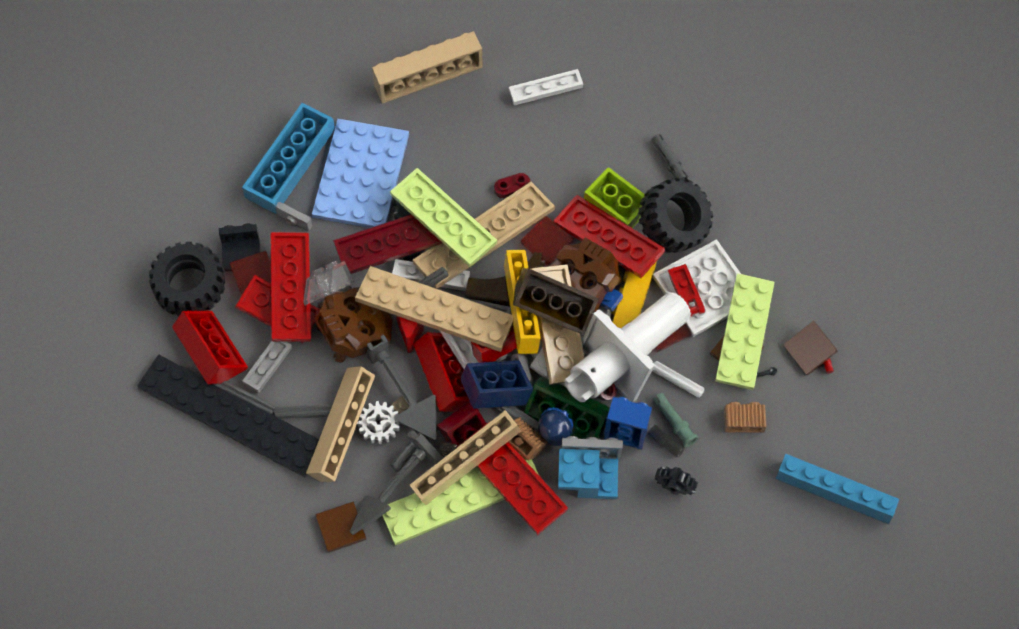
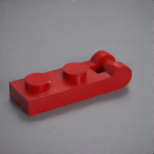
M684 264L668 269V275L675 292L689 306L691 317L696 313H705L703 302L687 265ZM694 302L695 306L690 307L689 303Z

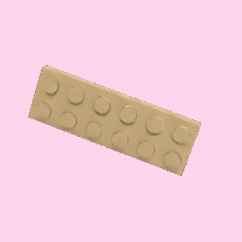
M568 265L531 268L538 273L571 286ZM537 316L549 385L565 383V379L571 375V369L584 359L580 333Z

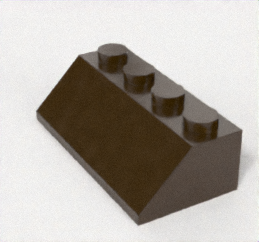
M523 268L515 286L513 305L585 335L599 298L532 269Z

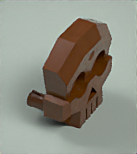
M586 237L578 244L564 245L556 255L557 260L550 265H568V270H572L569 273L571 286L599 298L593 313L598 310L606 293L612 292L615 286L622 281L618 272V260L612 252Z
M354 287L345 293L335 292L325 296L319 313L315 318L317 330L322 332L331 350L335 352L333 358L339 363L344 362L346 356L355 358L366 354L368 350L367 344L371 343L373 347L381 343L382 335L388 340V345L391 341V316L388 312L356 302L355 297L360 287Z

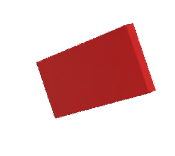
M254 275L235 308L270 327L271 283ZM310 304L312 329L320 309Z

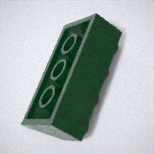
M541 376L534 384L524 413L539 422L542 413L548 408L554 407L565 410L569 414L568 417L573 421L571 436L578 437V439L596 437L599 440L605 428L610 407L591 398L585 402H580L570 394L565 386L560 384L549 385V380Z

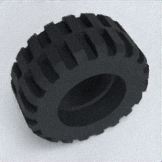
M678 177L668 179L651 187L641 199L640 205L642 207L638 211V215H641L639 223L643 226V234H646L649 239L664 247L665 252L679 253L701 244L709 235L710 230L708 229L712 228L713 221H711L713 211L710 210L712 205L710 201L708 202L706 193L700 190L701 187L697 184L693 185L691 180H684ZM669 200L675 202L684 214L685 223L682 231L675 228L668 218L667 204Z
M186 241L185 244H181V242L175 243L176 246L172 248L170 246L166 247L164 253L160 252L156 256L158 260L152 262V269L149 270L150 287L159 305L172 315L176 312L177 317L180 316L182 311H205L206 309L211 310L214 308L213 303L220 301V294H223L225 290V276L217 255L209 247L204 248L203 244L200 243L193 245L190 241ZM194 268L205 273L202 282L194 289L179 291L170 286L173 277L184 269Z

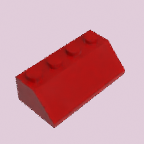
M182 311L172 328L207 384H221L247 370V364L213 311Z
M427 332L413 344L416 354L426 375L429 387L436 397V405L439 411H457L465 404H471L460 380L464 369L443 335L436 332Z

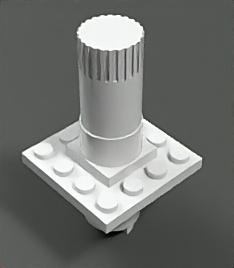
M668 292L622 328L617 327L607 314H604L600 309L593 314L581 341L585 358L571 369V375L565 379V385L570 394L578 401L585 402L589 398H596L614 383L617 390L630 402L636 401L655 366L652 359L647 355L690 319L691 312L687 303L676 293Z

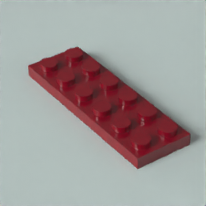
M412 214L333 240L346 276L368 269L370 266L374 267L443 244Z

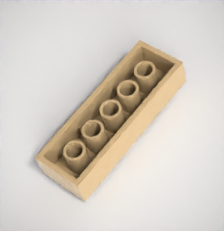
M473 31L453 39H447L436 45H430L425 49L413 51L403 57H396L386 63H379L372 67L374 87L383 104L483 68L482 47Z

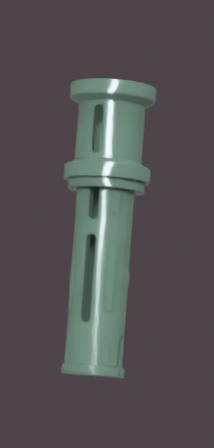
M663 393L658 394L657 398L654 397L653 402L656 403L673 426V433L680 437L683 441V446L687 448L693 445L699 439V436L692 432L689 428V423L681 419Z

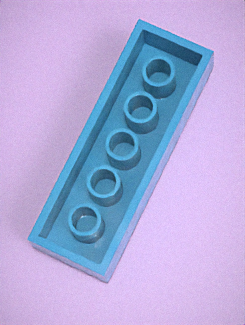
M301 103L243 185L244 197L277 214L275 208L277 203H284L334 132L333 118Z

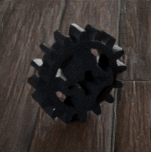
M667 466L666 468L660 467L657 469L654 478L657 484H662V488L667 489L674 495L680 493L683 495L695 494L698 486L695 478H692L689 473L684 472L678 467L673 469Z

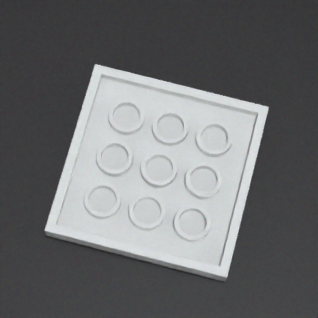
M717 239L655 272L652 276L664 295L668 292L676 293L668 275V269L684 264L687 265L705 308V313L693 314L684 323L693 337L728 318L737 273L741 274ZM689 303L690 307L695 306V303Z

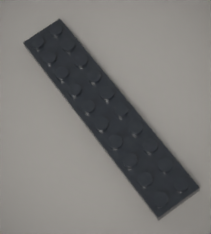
M158 354L137 385L142 391L305 478L307 475L306 472L319 439L213 384H207L203 377Z

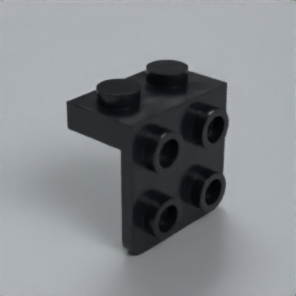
M246 223L241 226L227 225L219 228L223 268L225 271L261 267L260 238L257 224Z

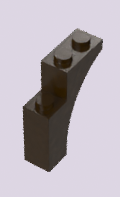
M534 252L528 261V268L544 267L545 261L542 260V253ZM506 276L494 279L468 277L465 298L510 307Z

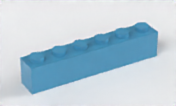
M785 454L776 476L777 480L887 524L893 518L899 499L788 454Z

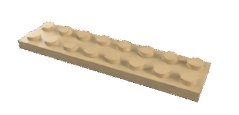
M532 181L475 218L482 227L497 239V244L478 261L555 210V206ZM444 243L431 247L413 259V264L425 278L441 267L447 270L448 277L434 285L435 289H438L469 268Z
M370 266L355 297L356 302L500 352L513 325V315L372 266Z

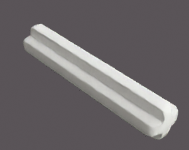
M654 362L655 366L652 370L654 373L698 398L704 393V387L662 363Z

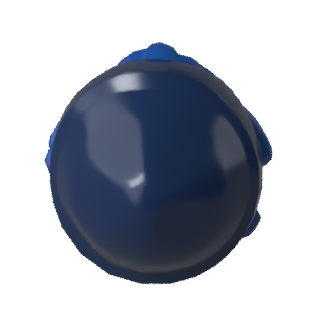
M552 407L542 413L538 423V430L542 438L549 444L560 446L562 445V438L571 436L573 421L568 417L567 411Z

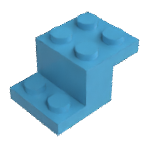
M559 449L558 489L578 490L577 498L617 499L618 459L599 458L600 450Z

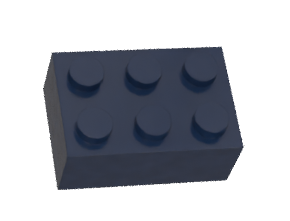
M519 360L467 363L460 379L473 409L526 405L533 391V387Z

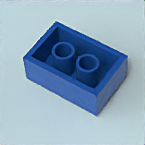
M613 397L607 417L604 440L607 438H617L623 441V445L642 450L652 407L643 402H630L624 397Z

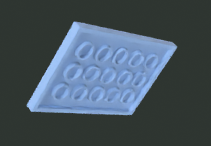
M337 119L312 211V218L367 228L387 223L392 205L390 191L397 186L409 131Z

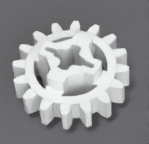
M376 401V406L369 403L368 410L366 408L362 409L363 414H360L359 417L361 421H358L357 424L360 427L359 432L364 434L365 440L371 438L372 444L375 440L382 444L383 439L389 442V436L396 437L394 431L400 430L398 426L400 423L394 420V417L398 415V411H394V406L391 405L387 408V402H384L381 406L379 401Z

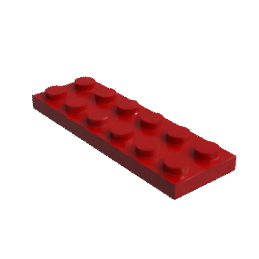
M576 195L553 220L554 225L578 240L583 241L586 237L612 252L618 260V265L639 278H642L665 252L664 247L579 195Z
M271 232L272 342H311L309 233Z
M509 442L505 443L476 466L537 535L568 511V507Z

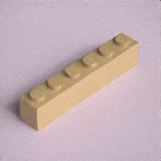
M362 366L346 369L306 474L320 482H335L375 378L374 374Z
M505 410L411 483V488L425 505L429 504L520 433V428Z

